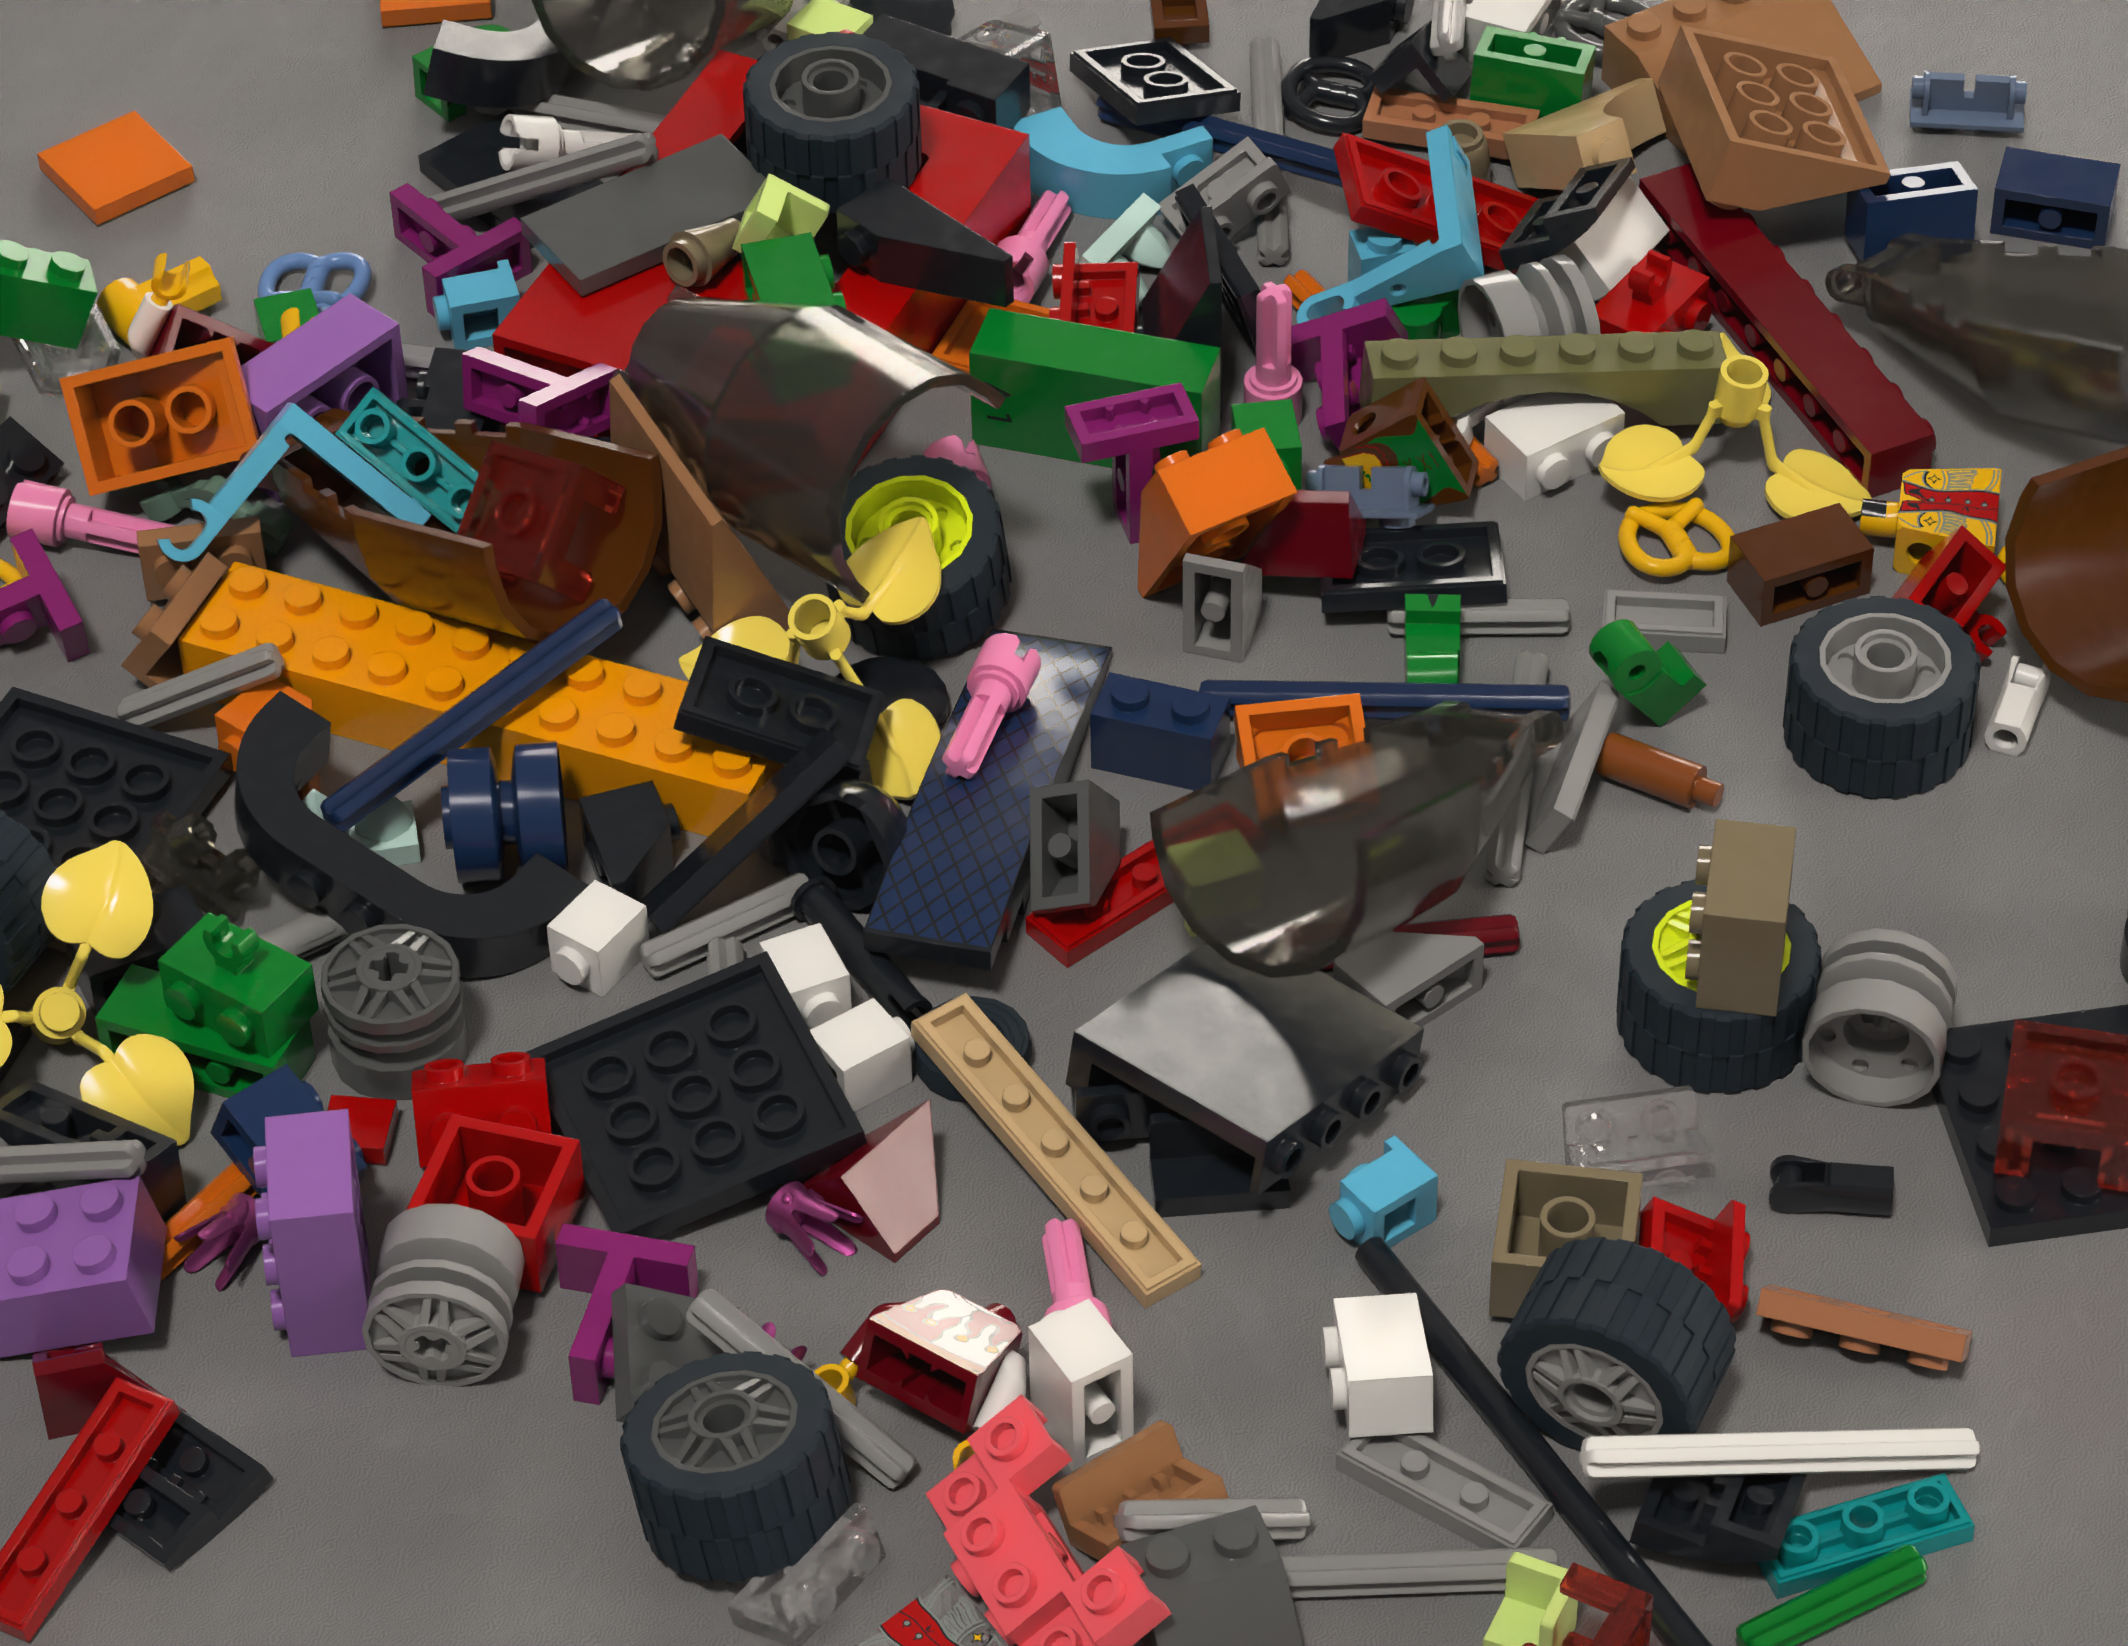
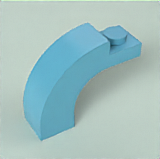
M1060 106L1021 118L1012 128V130L1029 134L1031 191L1041 197L1046 190L1056 194L1062 190L1069 196L1067 204L1071 207V212L1085 216L1118 219L1143 193L1156 203H1160L1213 163V138L1203 125L1147 143L1117 145L1101 142L1084 134Z

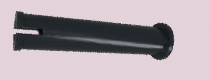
M818 876L808 880L796 890L790 904L792 913L800 920H807L811 925L821 923L845 966L892 1018L900 1017L911 1031V1022L919 1018L913 1009L917 1008L925 1015L933 1008L931 1002L922 996L886 953L864 950V927L837 896V887L833 880L827 876Z

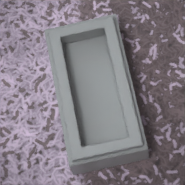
M1607 589L1603 591L1602 628L1613 621L1627 619L1637 626L1654 650H1658L1669 641L1682 652L1724 654L1727 596Z

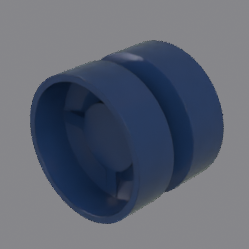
M558 742L515 744L512 756L511 780L500 781L495 758L490 746L448 750V785L441 786V807L446 850L453 849L458 883L501 881L504 871L505 845L509 844L517 845L522 867L536 853H539L569 872L565 805Z

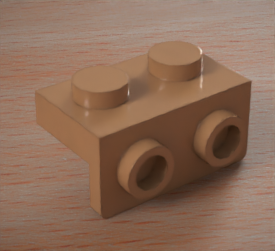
M259 516L229 519L201 555L187 562H180L167 557L160 550L156 539L169 538L175 548L185 549L202 531L205 523L136 531L147 601L167 599L160 592L180 566L184 564L193 571L208 552L228 567L209 594L213 592L234 561L267 570L265 546Z
M209 552L193 571L182 564L160 592L169 600L164 608L161 609L153 603L131 633L140 640L121 666L149 688L183 675L178 639L207 600L206 596L228 567Z
M1163 1420L1157 1421L1056 1481L1052 1486V1492L1070 1545L1099 1561L1117 1546L1121 1547V1544L1125 1543L1119 1540L1117 1528L1113 1525V1517L1118 1513L1119 1504L1125 1500L1229 1498L1221 1476L1183 1457L1173 1426Z

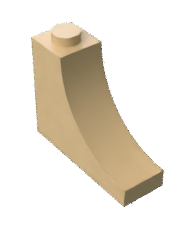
M1638 78L1502 134L1517 187L1564 190L1580 168L1628 157L1633 159L1631 151L1633 148L1667 131L1653 79ZM1636 167L1630 175L1637 173Z

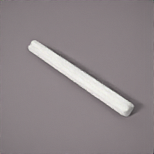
M1966 1427L1588 1436L1582 1441L1581 1452H1579V1465H1582L1584 1476L1590 1479L1969 1470L1976 1464L1977 1454L1980 1453L1979 1442L1975 1439L1973 1430Z

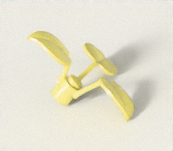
M1724 332L1720 333V338L1727 359L1723 361L1720 368L1714 399L1709 402L1707 413L1692 440L1683 446L1679 437L1668 429L1648 424L1634 425L1612 437L1605 448L1602 461L1598 466L1601 476L1609 484L1626 495L1649 502L1680 500L1696 491L1704 480V468L1691 456L1699 451L1716 419L1718 418L1721 423L1733 428L1746 427L1753 420H1758L1768 469L1775 473L1766 481L1764 494L1771 507L1779 515L1787 519L1840 503L1849 516L1853 518L1861 515L1863 498L1872 499L1869 492L1858 483L1848 469L1823 453L1814 450L1796 449L1789 452L1783 462L1778 459L1770 423L1772 407L1769 405L1771 389L1767 382L1769 376L1768 369L1760 360L1751 356L1741 355Z
M923 516L915 517L893 525L864 543L848 558L840 572L838 592L842 600L838 599L833 603L830 598L822 594H808L801 597L793 604L789 611V629L787 632L770 618L749 616L727 624L711 637L797 665L802 646L806 653L814 659H832L845 680L863 686L843 655L851 638L850 627L845 618L864 621L873 612L885 624L900 625L920 617L932 606L941 587V566L929 523ZM702 644L679 658L680 667L688 680H690ZM904 698L897 700L882 713L880 712L866 759L870 762L873 784L881 787L894 799L912 800L916 797L941 738L938 723L931 712L913 699Z
M113 840L67 860L54 871L44 887L41 897V912L48 930L55 938L64 943L80 945L63 986L53 987L41 993L30 1012L18 1010L2 1011L4 993L0 984V1067L6 1062L12 1048V1035L5 1023H19L22 1026H31L33 1033L47 1044L61 1045L72 1040L76 1046L88 1049L104 1061L92 1067L83 1076L79 1087L82 1101L177 1140V1146H181L190 1137L191 1112L194 1098L193 1072L183 1051L164 1037L138 1034L125 1039L114 1054L106 1045L86 1035L81 1030L86 1018V1008L82 998L75 992V988L91 949L93 948L102 956L110 959L128 957L139 948L146 938L153 917L152 891L143 865L124 842Z

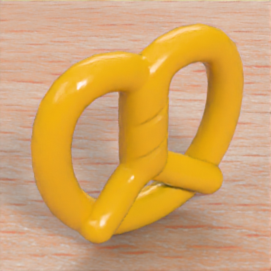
M1695 497L1691 498L1688 502H1656L1640 507H1628L1618 529V543L1626 560L1640 572L1655 577H1673L1688 570L1716 571L1728 567L1730 536L1735 534L1722 518L1704 508L1703 501ZM1690 522L1703 527L1715 537L1721 549L1712 553L1698 552L1684 528ZM1642 526L1661 537L1673 558H1654L1645 553L1637 542L1636 533L1638 529Z

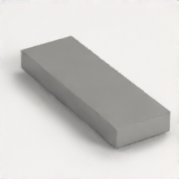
M1602 681L1599 682L1571 717L1524 844L1542 854L1546 851L1549 852L1575 821L1619 702V692Z
M1421 1433L1350 1438L1336 1454V1470L1482 1549L1530 1547L1552 1520L1553 1503Z

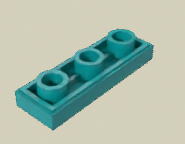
M375 387L369 390L335 433V435L408 495L414 497L419 504L458 535L483 541L514 502L508 495ZM428 457L430 461L429 469L423 475L417 476L415 469L418 461Z
M1941 1473L1792 1517L1776 1560L1760 1561L1757 1564L1776 1599L1815 1588L1905 1544L1915 1546L1920 1556L1973 1541L1975 1524L1945 1473Z

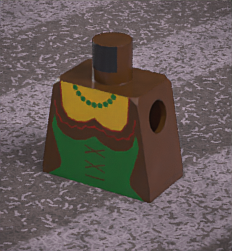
M1422 377L1353 413L1346 422L1339 448L1340 455L1325 459L1323 464L1363 466V488H1371V467L1416 466L1418 472H1427L1429 478L1427 496H1419V503H1434L1436 506L1470 499L1479 461L1427 379Z

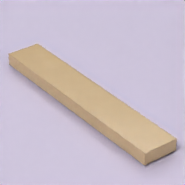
M967 993L911 1022L912 1038L1067 1219L1072 1218L1079 1224L1085 1240L1145 1309L1200 1278L1202 1264Z

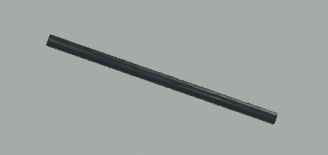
M1372 1237L1362 1243L1356 1251V1261L1384 1295L1417 1294L1426 1343L1430 1353L1549 1501L1553 1503V1506L1666 1646H1713L1524 1412L1519 1409L1511 1396L1381 1237Z

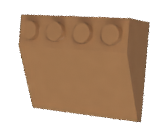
M1667 0L1604 26L1601 80L1611 89H1614L1638 78H1652L1667 131L1662 135L1687 158L1685 148L1658 86L1659 78L1681 25L1837 57L1857 102L1880 93L1882 89V82L1831 0Z
M1684 25L1680 26L1659 78L1658 86L1706 201H1710L1715 206L1726 210H1736L1738 207L1763 211L1887 184L1891 173L1837 57Z
M618 374L609 380L611 443L659 454L662 473V528L652 565L662 578L672 572L676 579L666 585L687 615L696 609L699 611L701 616L695 619L692 624L703 639L705 636L711 637L727 624L749 616L770 618L787 631L789 629V608L622 376Z

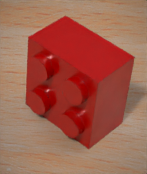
M451 1114L406 1210L425 1204H458L483 1211L506 1224L521 1242L525 1258L519 1289L542 1293L557 1259L555 1242L562 1224H573L586 1194L580 1140Z

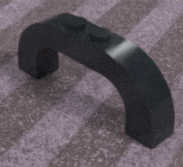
M545 0L541 15L534 24L521 30L508 32L482 30L443 19L433 46L423 95L452 103L487 108L523 106L551 97L552 94L558 93L570 81L580 52L591 53L606 0Z
M279 691L254 716L241 739L237 756L234 798L236 826L242 843L254 862L272 880L290 891L298 902L310 908L315 907L340 923L350 935L385 924H409L431 930L451 945L459 960L460 977L464 978L490 977L515 972L532 966L550 956L547 925L589 886L588 884L539 853H536L509 881L487 892L453 894L434 889L422 883L317 816L299 797L298 792L328 763L331 722L282 691Z

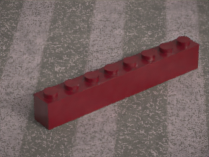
M1691 163L1639 179L1640 190L1670 230L1659 241L1656 248L1661 254L1671 257L1672 261L1710 277L1708 303L1712 305L1711 314L1747 356L1760 360L1767 367L1769 373L1768 382L1831 458L1848 469L1858 483L1869 492L1872 498L1901 489L1902 474L1909 469H1931L1932 452L1936 449V436L1929 421L1921 418L1904 399L1899 386L1886 378L1874 364L1869 351L1856 343L1845 330L1839 316L1831 313L1815 295L1809 281L1802 279L1786 261L1783 251L1767 239L1749 212H1744L1741 207H1738L1736 210L1722 209L1710 201H1706Z

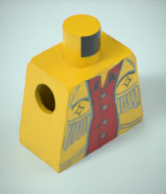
M1909 469L1902 474L1899 502L1863 498L1860 530L1867 536L1895 538L1893 568L1898 573L1907 575L1911 573L1923 555L1961 525L1994 554L2002 469Z

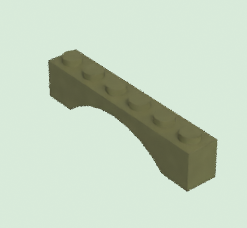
M1697 329L1683 332L1644 333L1630 331L1617 334L1570 333L1567 335L1551 336L1510 335L1507 337L1485 338L1455 336L1447 339L1406 340L1394 338L1385 341H1364L1359 402L1362 409L1405 385L1425 377L1451 418L1480 405L1513 396L1558 392L1587 394L1614 400L1644 413L1662 426L1700 425L1707 413L1709 402L1714 399L1720 368L1727 357L1718 330L1702 331ZM1717 418L1714 424H1721V421Z

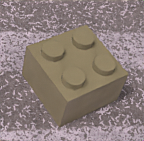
M1716 819L1712 846L1699 844L1695 885L1707 886V891L1693 892L1689 932L1702 934L1701 940L1689 939L1685 979L1698 980L1695 1008L1767 1016L1777 1015L1797 827Z
M1506 1158L1491 1261L1489 1316L1514 1318L1547 1256L1555 1248H1562L1566 1242L1575 1239L1587 1240L1588 1237H1606V1239H1623L1637 1244L1643 1173Z

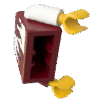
M161 253L155 258L151 281L153 292L145 294L128 329L129 346L137 360L233 336L240 365H243L275 344V342L270 343L181 304L173 305L170 300H177L186 294L190 264L186 261L181 272L168 273L164 271L167 253ZM289 308L281 315L282 338L300 327L298 308Z
M938 1289L908 1302L884 1303L875 1307L839 1352L844 1358L840 1364H826L814 1370L818 1376L854 1406H856L857 1399L851 1382L856 1377L964 1435L971 1429L977 1431L1022 1394L1025 1397L1026 1361L1018 1353L1023 1334L1011 1310L999 1303H992L984 1308L951 1290ZM967 1440L959 1443L954 1449L952 1456L953 1471L975 1454Z

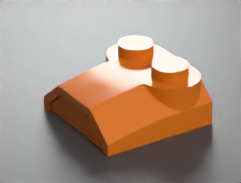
M1360 693L1235 705L1233 719L1237 738L1236 758L1243 773L1252 824L1281 832L1344 826L1378 811L1379 801Z

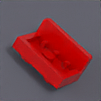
M1064 242L1063 264H1053L1052 268L1054 299H1060V307H1050L1049 318L1137 333L1140 289L1138 262L1080 264L1077 242Z
M507 1052L492 1057L491 1063L464 1065L462 1060L448 1058L431 1061L424 1065L423 1070L412 1072L411 1093L420 1168L427 1167L451 1114L552 1134L544 1058H531L530 1054L525 1052Z
M1653 1196L1640 1211L1639 1245L1664 1253V1256L1677 1263L1680 1262L1689 1268L1692 1274L1699 1280L1704 1281L1714 1291V1296L1717 1300L1723 1303L1730 1315V1323H1734L1739 1319L1748 1299V1286L1743 1284L1744 1260L1750 1246V1235L1748 1232H1745L1746 1205L1732 1199L1713 1220Z

